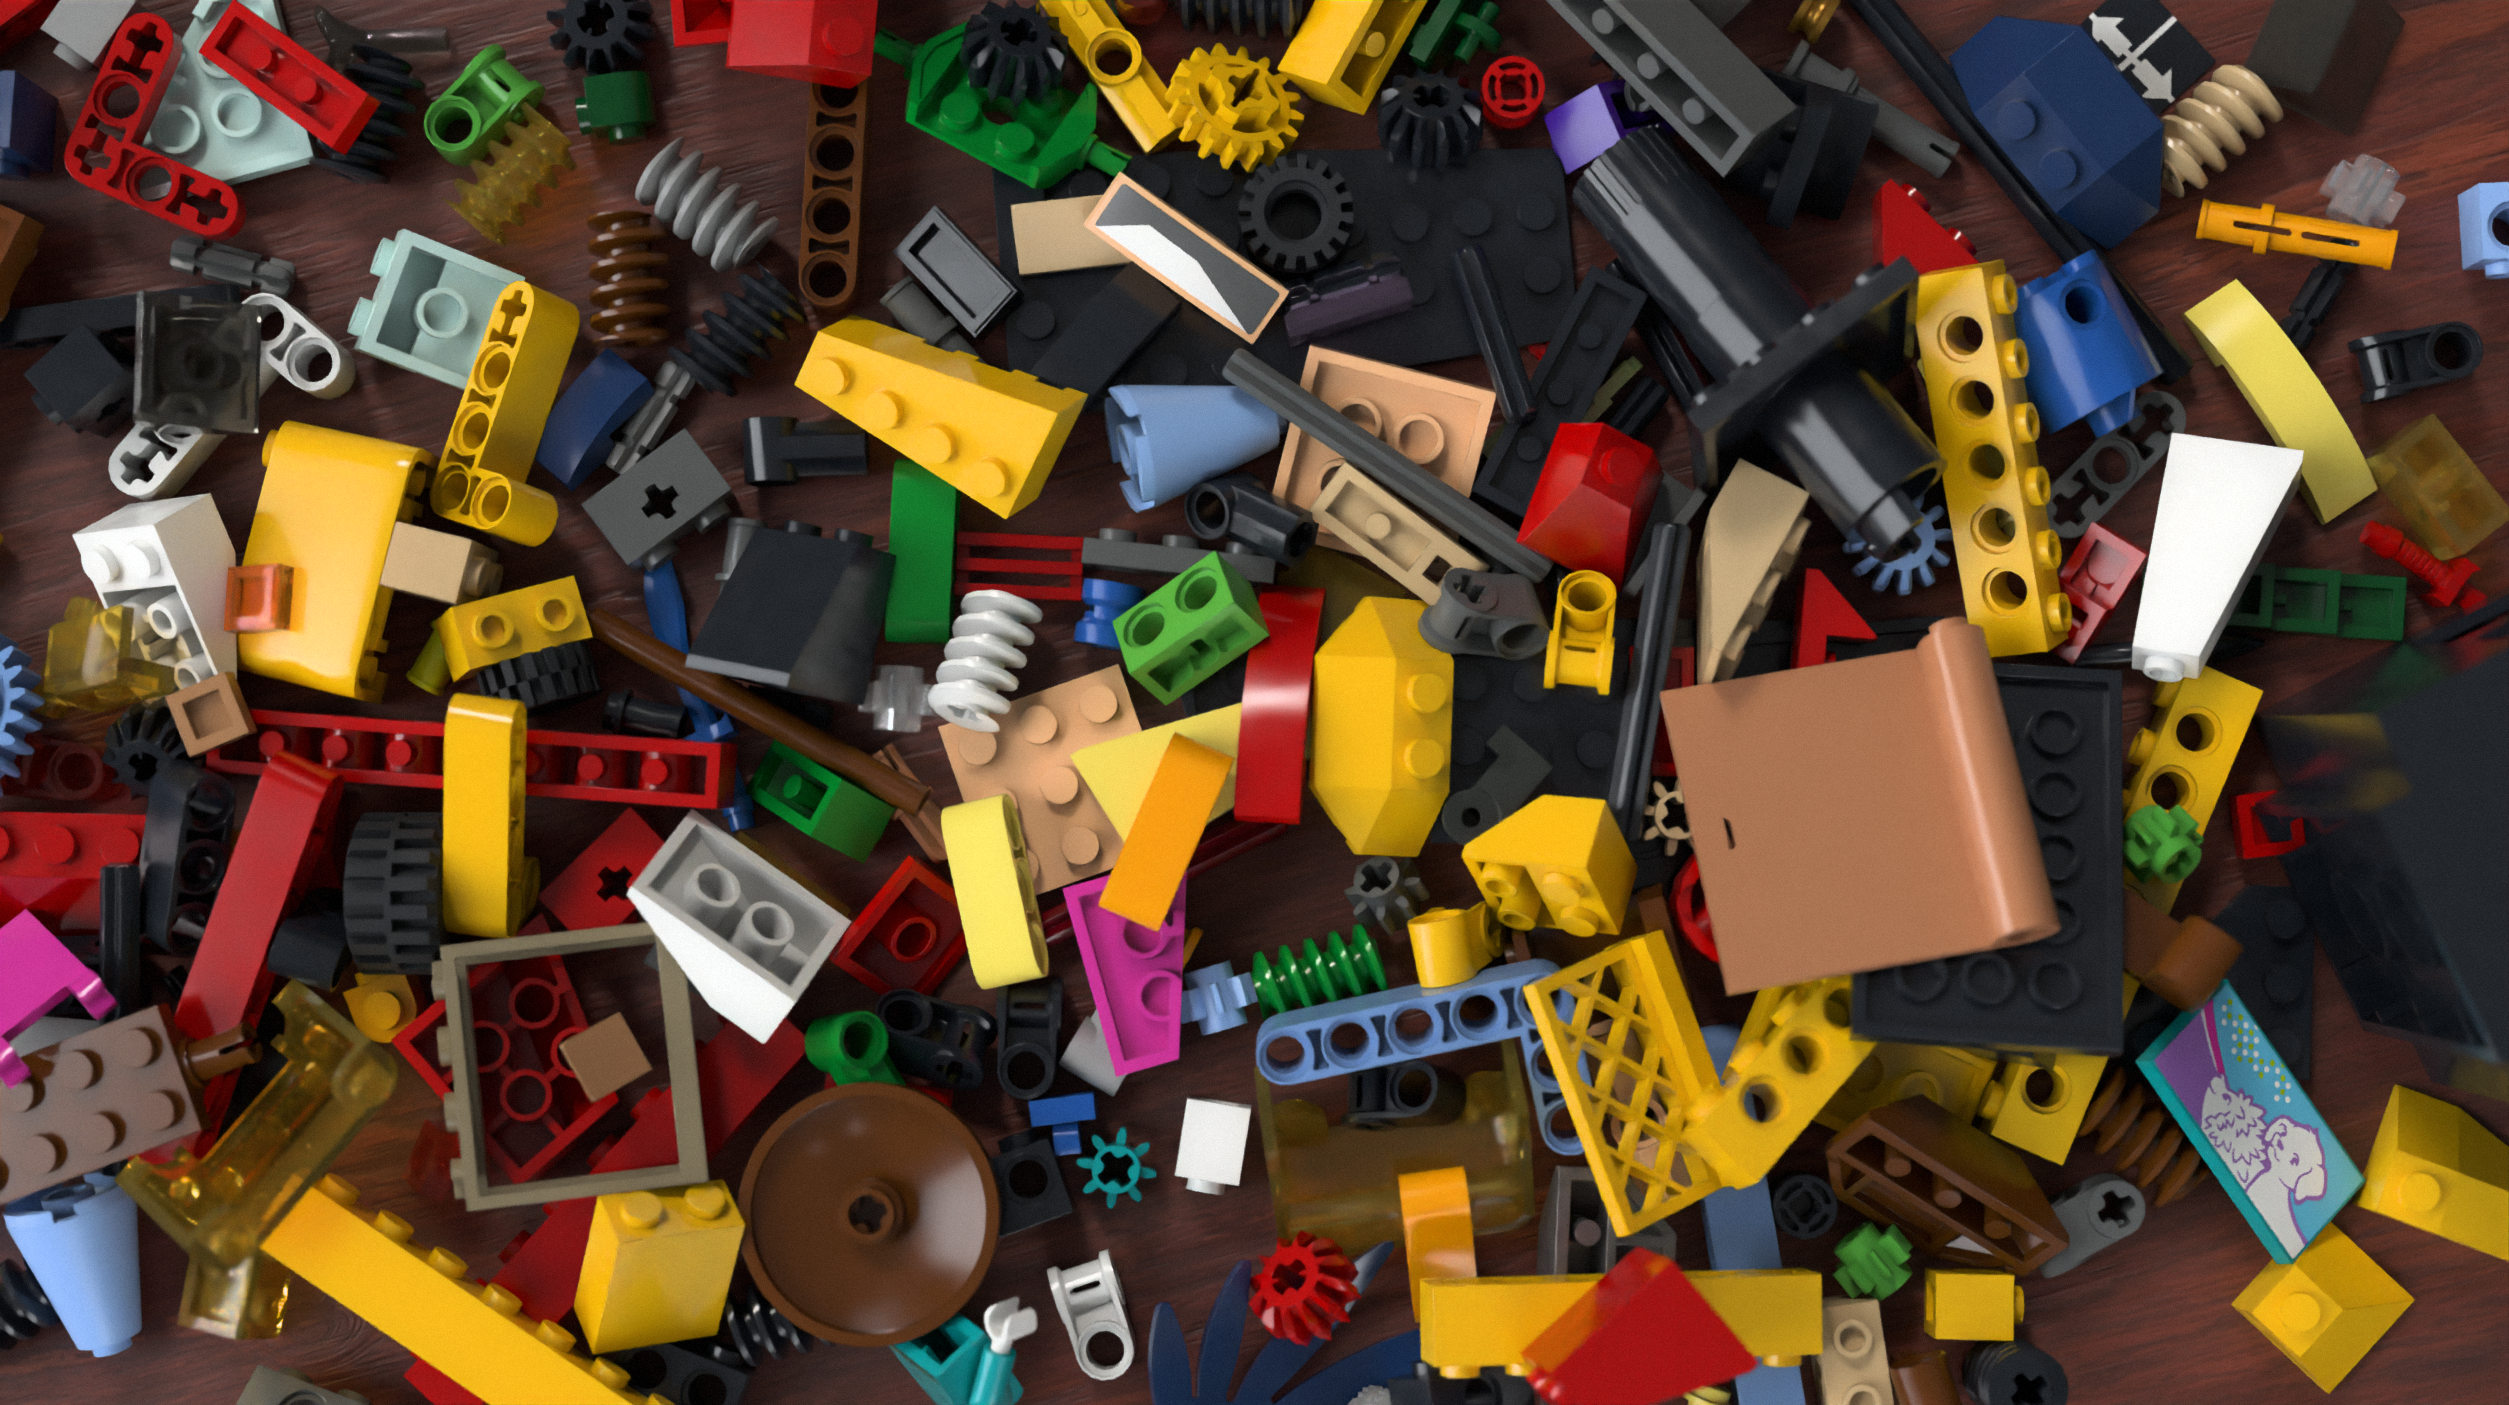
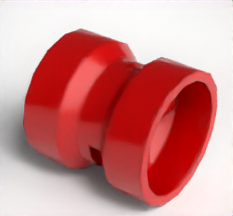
M1508 56L1498 59L1489 66L1483 76L1479 91L1481 92V102L1483 103V118L1489 125L1501 131L1512 132L1521 130L1533 122L1539 112L1545 91L1543 74L1536 64L1525 57Z

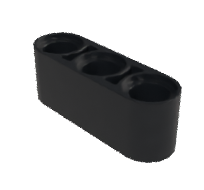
M183 759L169 761L160 767L154 775L150 786L139 864L140 935L178 957L192 958L196 957L226 875L236 807V792L232 784L224 777ZM197 788L195 797L189 803L191 794ZM188 852L187 858L182 863V865H180L182 858ZM179 915L178 921L172 927L173 921Z

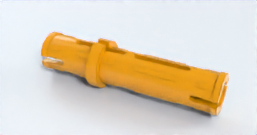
M2203 199L2196 239L2206 238L2253 247L2252 253L2265 255L2266 249L2318 257L2325 260L2382 267L2384 270L2391 269L2398 230L2392 229L2390 231L2336 220L2276 212V205L2263 203L2262 208L2258 209L2211 202L2209 199ZM2240 222L2289 230L2291 235L2287 236L2234 227V223ZM2308 233L2357 241L2359 246L2354 247L2305 239L2301 235Z

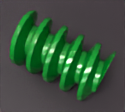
M1361 924L1352 926L1351 945L1348 946L1337 931L1328 932L1326 952L1323 953L1310 937L1303 939L1301 959L1297 960L1286 944L1278 946L1276 966L1270 964L1262 951L1254 953L1251 976L1264 1022L1269 1017H1272L1273 1012L1281 1014L1297 1010L1298 1005H1301L1303 1008L1320 1005L1321 999L1324 998L1329 1003L1346 999V992L1349 991L1355 997L1370 994L1371 985L1374 984L1377 985L1380 991L1390 990L1375 938L1372 939Z

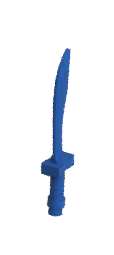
M671 559L664 566L653 572H649L645 568V601L656 638L688 654L690 647L687 633L686 608ZM675 685L684 706L688 709L689 717L696 731L683 739L728 743V740L741 735L733 716L725 713L722 720L718 722L714 711L708 707L706 701ZM737 764L733 807L722 809L724 819H728L731 833H739L756 827L752 813L755 811L752 797L746 793Z

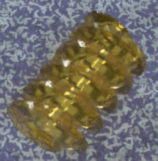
M526 102L520 108L529 125L524 127L511 121H507L503 125L512 142L510 147L490 140L486 145L495 161L493 166L473 159L469 164L478 180L477 184L475 185L456 178L452 183L461 199L460 203L442 198L487 239L502 246H507L510 243L501 225L504 221L522 228L527 224L518 206L521 202L539 209L544 205L535 186L539 183L555 190L561 186L552 167L556 164L572 171L578 167L569 150L572 145H575Z

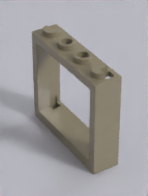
M648 922L440 946L442 961L431 962L433 981L431 982L434 1000H446L448 1026L437 1028L438 1052L441 1066H452L455 1088V1092L444 1093V1112L448 1133L459 1131L462 1158L451 1159V1179L454 1182L455 1199L466 1197L467 1212L709 1182L710 1176L689 979ZM656 944L680 1164L491 1187L468 965Z

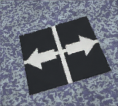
M2106 0L2080 24L2085 26L2158 115L2216 62L2159 0Z

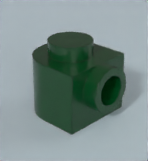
M622 71L583 77L586 96L575 98L577 118L582 136L595 134L598 139L609 138V144L615 146L636 144L647 140L646 131L658 125L648 72Z

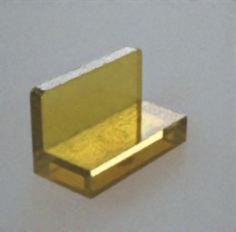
M117 605L51 626L49 630L43 698L46 701L100 713L173 693L175 668L130 657L134 609L124 605Z

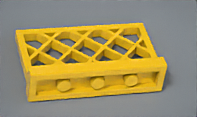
M1662 930L1621 940L1603 948L1604 951L1522 987L1617 1237L1629 1236L1723 1187L1732 1186L1679 1136L1693 1120L1686 1113L1692 1102L1709 1085L1714 1083L1719 1089L1722 1086ZM1608 965L1611 967L1620 991L1618 1003L1598 993L1604 968ZM1584 977L1583 984L1577 981V979ZM1561 988L1578 998L1571 1026L1558 1018L1549 992ZM1593 1007L1614 1018L1606 1045L1586 1035ZM1629 1027L1635 1031L1644 1054L1641 1065L1621 1054ZM1581 1049L1602 1060L1594 1088L1584 1083L1579 1074L1577 1063ZM1617 1069L1637 1080L1630 1108L1609 1097ZM1652 1089L1658 1091L1667 1113L1665 1127L1645 1117ZM1605 1111L1625 1122L1618 1150L1607 1145L1603 1137L1601 1125ZM1641 1131L1661 1141L1653 1170L1633 1159ZM1676 1150L1682 1154L1693 1183L1686 1188L1669 1179ZM1629 1173L1649 1184L1643 1208L1635 1214L1632 1213L1624 1192ZM1664 1193L1670 1195L1663 1199Z

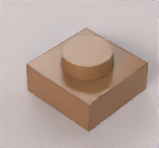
M222 672L165 696L189 757H200L257 733L234 672Z

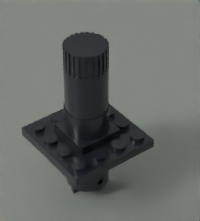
M1651 124L1646 128L1644 126L1639 128L1638 131L1629 133L1625 138L1619 139L1615 142L1616 144L1606 149L1585 170L1584 175L1577 182L1578 185L1574 187L1572 199L1684 335L1688 347L1717 381L1696 396L1691 403L1692 410L1687 413L1694 490L1700 487L1708 493L1702 504L1710 512L1739 458L1765 471L1782 460L1849 542L1862 539L1866 542L1862 548L1870 556L1880 559L1882 563L1887 564L1900 559L1921 545V539L1912 528H1916L1923 523L1924 516L1914 504L1938 481L1947 467V460L1885 388L1884 384L1912 364L1920 280L1919 272L1904 255L1887 267L1883 263H1877L1868 268L1855 280L1851 287L1853 292L1836 303L1831 298L1817 306L1782 264L1775 262L1661 125L1657 124L1655 126Z

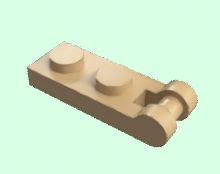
M1347 459L1309 508L1316 521L1429 605H1435L1441 595L1440 584L1444 578L1443 576L1437 582L1424 573L1437 555L1451 564L1448 571L1453 568H1467L1477 572H1487L1490 568L1477 554L1455 541Z

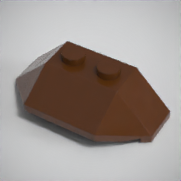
M1923 1094L1870 1109L1826 1142V1160L1828 1161L1832 1190L1836 1197L1885 1228L1894 1223L1912 1245L1932 1257L1974 1266H2005L2007 1273L2025 1276L2069 1246V1234L2021 1157Z

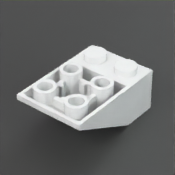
M210 493L128 504L72 535L81 554L83 569L93 581L107 613L109 628L118 638L132 669L134 684L147 703L151 704L153 701H158L164 696L173 694L222 672H234L237 680L236 556Z

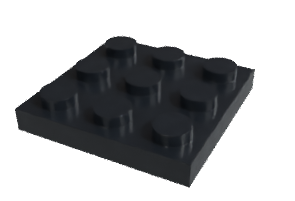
M1539 652L1523 660H1507L1501 657L1466 653L1451 654L1454 661L1450 785L1449 794L1442 808L1448 798L1456 792L1470 789L1498 757L1485 744L1503 724L1554 767L1514 813L1542 795L1606 800L1608 804L1628 684L1629 654H1613L1609 696L1599 695L1595 687L1557 683L1554 689L1543 688L1547 652ZM1441 808L1431 828V843L1459 844L1450 839L1444 831L1441 821Z

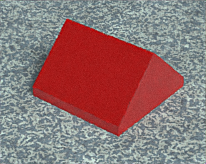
M908 855L836 943L827 958L880 996L889 990L898 988L913 989L921 994L930 996L968 950L954 886L918 856Z

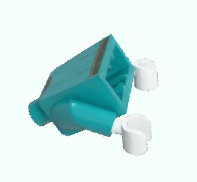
M1016 1296L997 1303L986 1310L984 1323L992 1341L984 1331L956 1312L950 1319L932 1331L907 1342L888 1347L937 1405H1014L1021 1398L1023 1387L1012 1373L1016 1357V1351L1011 1347L1012 1341L1033 1333L1036 1330L1037 1318L1032 1308L1018 1312L1019 1298Z

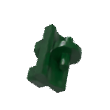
M1431 0L1438 3L1431 18L1428 21L1419 16L1400 49L1402 53L1412 59L1416 66L1425 73L1436 74L1444 67L1446 74H1448L1456 59L1469 65L1479 48L1490 53H1498L1504 43V38L1492 26L1499 16L1501 9L1493 4L1491 0Z

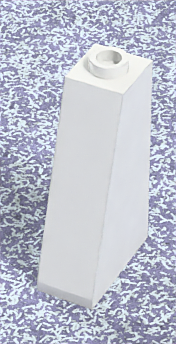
M2172 433L2133 640L2132 669L2143 670L2147 677L2164 682H2177L2182 680L2183 677L2198 679L2299 488L2303 450Z

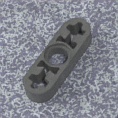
M2152 391L2135 399L2141 410L2142 408L2148 412L2157 408L2164 410L2167 416L2162 420L2161 424L2167 431L2165 435L2160 431H2156L2146 436L2137 446L2117 435V431L2120 428L2126 438L2134 435L2147 420L2145 415L2141 414L2103 436L2095 438L2050 483L2051 495L2049 503L2046 505L2050 530L2056 531L2060 541L2071 540L2086 533L2092 521L2097 522L2169 449L2172 433L2183 434L2186 427V413L2183 405L2175 396L2163 391ZM2101 449H2114L2124 457L2126 473L2119 483L2108 484L2096 476L2093 469V460ZM2138 449L2147 453L2144 459H2142ZM2076 473H2078L2083 485L2073 480L2072 477ZM2085 486L2089 491L2103 498L2098 504L2093 495L2086 497L2073 512L2079 520L2077 524L2067 521L2058 525L2052 518L2058 510L2052 502L2054 497L2064 501L2074 496Z

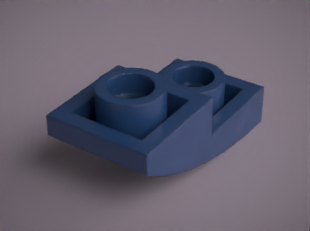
M607 347L573 382L549 414L533 460L572 492L607 460V457L616 445L609 435L655 394L648 379Z

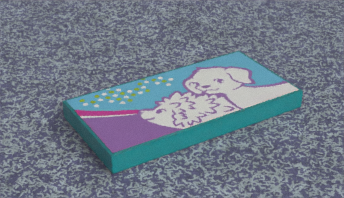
M2227 979L2221 981L2205 1006L2192 1014L2182 1011L2135 1061L2277 1264H2293L2366 1182L2364 1176Z

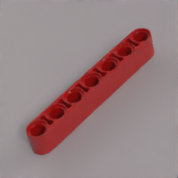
M284 749L277 751L265 767L174 1015L176 1027L187 1038L195 1037L197 1040H201L236 1027L244 1021L249 1022L255 1030L257 1029L277 975L267 970L268 958L273 942L285 918L292 916L304 901L345 786L344 774ZM253 1039L235 1045V1050L251 1046ZM243 1066L212 1077L211 1084L205 1088L204 1104L212 1127L129 1157L127 1160L183 1185L189 1186L194 1183L202 1173L211 1155Z

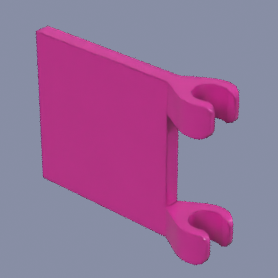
M27 909L0 928V1079L9 1089L14 1088L32 1073L29 1067L18 1057L17 1052L9 1042L70 994H73L96 1020L101 1019L118 1005L116 999L105 989L102 980L92 970L86 968Z

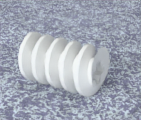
M991 589L968 593L962 599L960 607L963 615L955 620L952 627L955 638L950 639L944 649L947 661L942 662L936 671V679L939 684L934 685L929 690L927 696L929 705L945 720L964 728L982 732L999 731V725L992 718L988 717L989 713L1006 714L1010 711V702L996 692L997 690L1014 691L1018 688V679L1004 669L1005 667L1023 668L1026 665V656L1014 648L1013 644L1030 646L1034 642L1035 635L1026 626L1021 625V622L1038 623L1043 617L1042 610L1035 604L1008 592Z

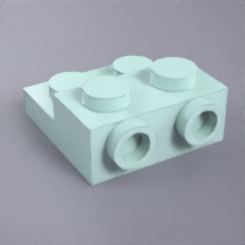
M399 230L394 241L383 237L375 253L370 273L379 276L380 280L372 301L360 297L353 311L347 330L348 333L358 336L353 350L465 391L494 305L500 293L507 285L515 281H524L525 277L409 230Z

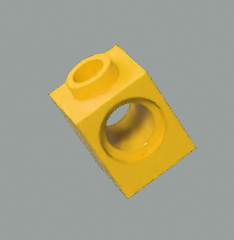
M1925 1267V1333L1934 1339L2014 1341V1324L2021 1325L2024 1317L2023 1289L2021 1285H2014V1275L2002 1269Z

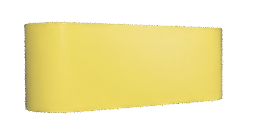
M1005 793L944 807L941 814L942 833L969 957L977 983L981 989L987 990L1046 977L1049 972L1047 944L1020 821L1013 800Z

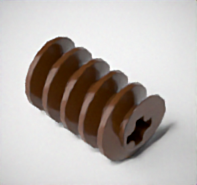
M631 210L608 211L592 214L586 218L589 229L601 233V235L589 240L587 250L591 255L603 259L590 265L588 275L592 280L605 284L591 290L589 293L591 304L605 309L590 318V326L593 330L606 334V336L594 340L590 345L606 348L646 347L672 338V331L653 325V319L670 313L671 306L653 300L652 293L669 288L670 280L652 275V268L670 262V256L651 250V243L669 237V230L651 225L650 218L652 215L650 213Z
M2120 1066L2105 1074L2098 1081L2076 1136L2080 1139L2098 1130L2101 1136L2094 1148V1152L2100 1156L2115 1147L2121 1152L2113 1166V1170L2119 1174L2136 1165L2139 1171L2132 1185L2139 1191L2152 1183H2156L2159 1187L2151 1201V1205L2158 1209L2172 1200L2177 1201L2183 1198L2208 1175L2211 1169L2188 1136L2183 1138L2184 1131L2176 1119L2169 1118L2163 1121L2166 1108L2160 1101L2153 1100L2143 1104L2147 1091L2140 1083H2131L2124 1087L2128 1073Z

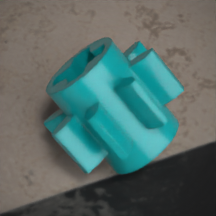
M1124 1126L1117 1133L1116 1141L1106 1143L1100 1134L1094 1133L1091 1138L1093 1145L1098 1150L1095 1158L1083 1156L1077 1159V1165L1082 1168L1092 1169L1093 1178L1083 1188L1084 1193L1093 1192L1098 1187L1108 1192L1106 1200L1108 1208H1113L1118 1194L1128 1191L1132 1199L1137 1202L1141 1201L1143 1198L1142 1192L1136 1184L1139 1176L1153 1178L1157 1175L1155 1168L1142 1165L1141 1156L1148 1151L1151 1143L1149 1141L1142 1142L1137 1147L1127 1143L1128 1133L1127 1128ZM1111 1151L1117 1158L1128 1154L1132 1158L1133 1162L1127 1171L1130 1177L1129 1181L1123 1183L1117 1176L1106 1180L1102 1176L1101 1172L1107 1164L1104 1157L1105 1153Z

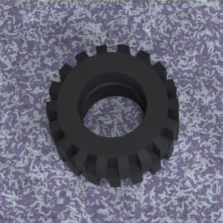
M444 812L364 813L358 821L350 839L346 857L344 919L348 945L357 968L362 974L433 975L431 962L442 961L440 946L460 944L461 934L447 933L442 911Z

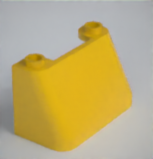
M291 420L285 421L279 431L272 429L268 433L262 451V464L267 467L236 586L237 670L381 705L389 674L377 671L378 658L374 657V651L387 652L389 641L383 640L382 635L394 589L380 585V580L395 523L398 521L411 525L413 516L421 518L424 505L414 501L416 495L420 496L424 488L431 489L441 458L422 448Z

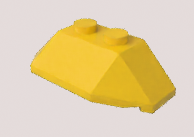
M1363 597L1354 608L1355 611L1335 630L1314 655L1309 787L1331 821L1345 836V842L1355 855L1418 857L1449 794L1454 661L1450 653L1441 652L1432 647L1423 639L1419 632L1418 620L1423 611L1429 607V604L1424 600Z

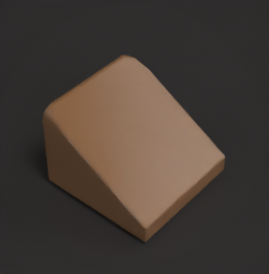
M620 1012L559 1045L592 1103L652 1070Z

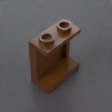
M1662 882L1632 890L1620 935L1596 933L1593 936L1581 937L1570 934L1563 929L1535 926L1527 931L1512 928L1511 935L1513 941L1503 943L1507 964L1532 959H1546L1554 962L1561 969H1565L1604 951L1603 948L1621 940L1662 930L1697 1019L1694 996ZM1608 965L1604 968L1598 993L1618 1003L1620 991L1611 967ZM1584 977L1577 979V981L1583 984ZM1558 989L1549 992L1552 1002L1556 999ZM1573 996L1574 1004H1575V1008H1576V1005H1577V1002H1578V998L1575 997V996ZM1593 1007L1587 1029L1612 1017ZM1544 1048L1545 1056H1548L1546 1048Z

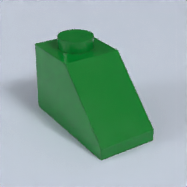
M776 740L771 744L746 788L747 795H751L753 800L805 834L863 864L875 844L881 839L885 827L896 809L874 794Z

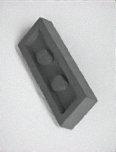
M1100 528L1099 538L1084 537L1081 563L1084 569L1176 578L1213 551L1200 550L1201 540L1197 538L1164 535L1162 545L1137 543V532ZM1227 542L1225 552H1218L1251 583L1252 587L1273 586L1276 560L1263 557V554L1238 542Z

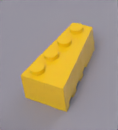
M853 314L818 331L794 384L1004 519H1008L1038 498L1089 395L1069 387L1061 390L1038 382L1039 377L1016 369L1012 372H1007L979 362L980 357L960 350L952 353L928 345L924 338Z

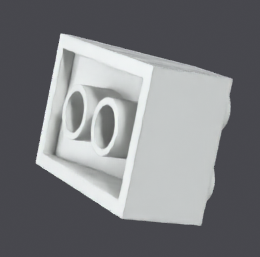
M694 809L690 810L627 892L631 901L709 1006L763 1044L766 1043L796 1003L852 922Z

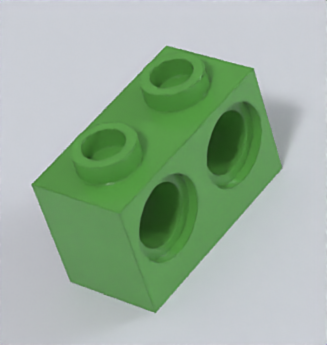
M1213 551L1112 621L1129 674L1165 706L1270 635L1251 583L1217 551Z

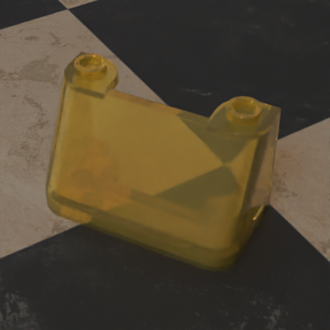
M291 980L272 1001L284 1014L286 1028L284 1036L278 1034L270 1044L287 1057L289 1061L205 1157L200 1160L182 1145L173 1152L172 1156L175 1159L165 1164L148 1163L136 1154L114 1179L187 1252L208 1267L216 1270H230L237 1267L256 1252L384 1105L396 1088L398 1069L392 1057L303 983Z

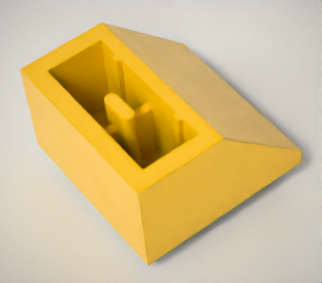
M1542 795L1466 844L1462 854L1465 864L1498 923L1524 931L1531 930L1535 926L1563 929L1570 934L1581 937L1593 936L1596 933L1620 935L1638 867L1606 800Z

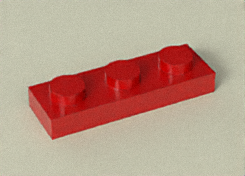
M236 0L231 2L198 51L318 139L343 155L347 154L381 103Z

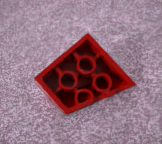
M541 912L516 933L515 937L551 933L544 913ZM561 955L484 963L469 973L487 1153L514 1184L537 1181L572 1151L620 1102L616 1091L592 1103L559 1046L561 1043L590 1028ZM446 1000L436 1001L390 1040L443 1102L444 1093L455 1092L452 1066H441L437 1042V1028L448 1026Z

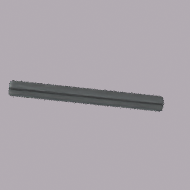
M1238 348L1234 351L1224 366L1222 374L1225 379L1520 575L1526 576L1532 583L1539 584L1552 568L1554 561L1515 542L1519 533L1517 530L1245 349Z

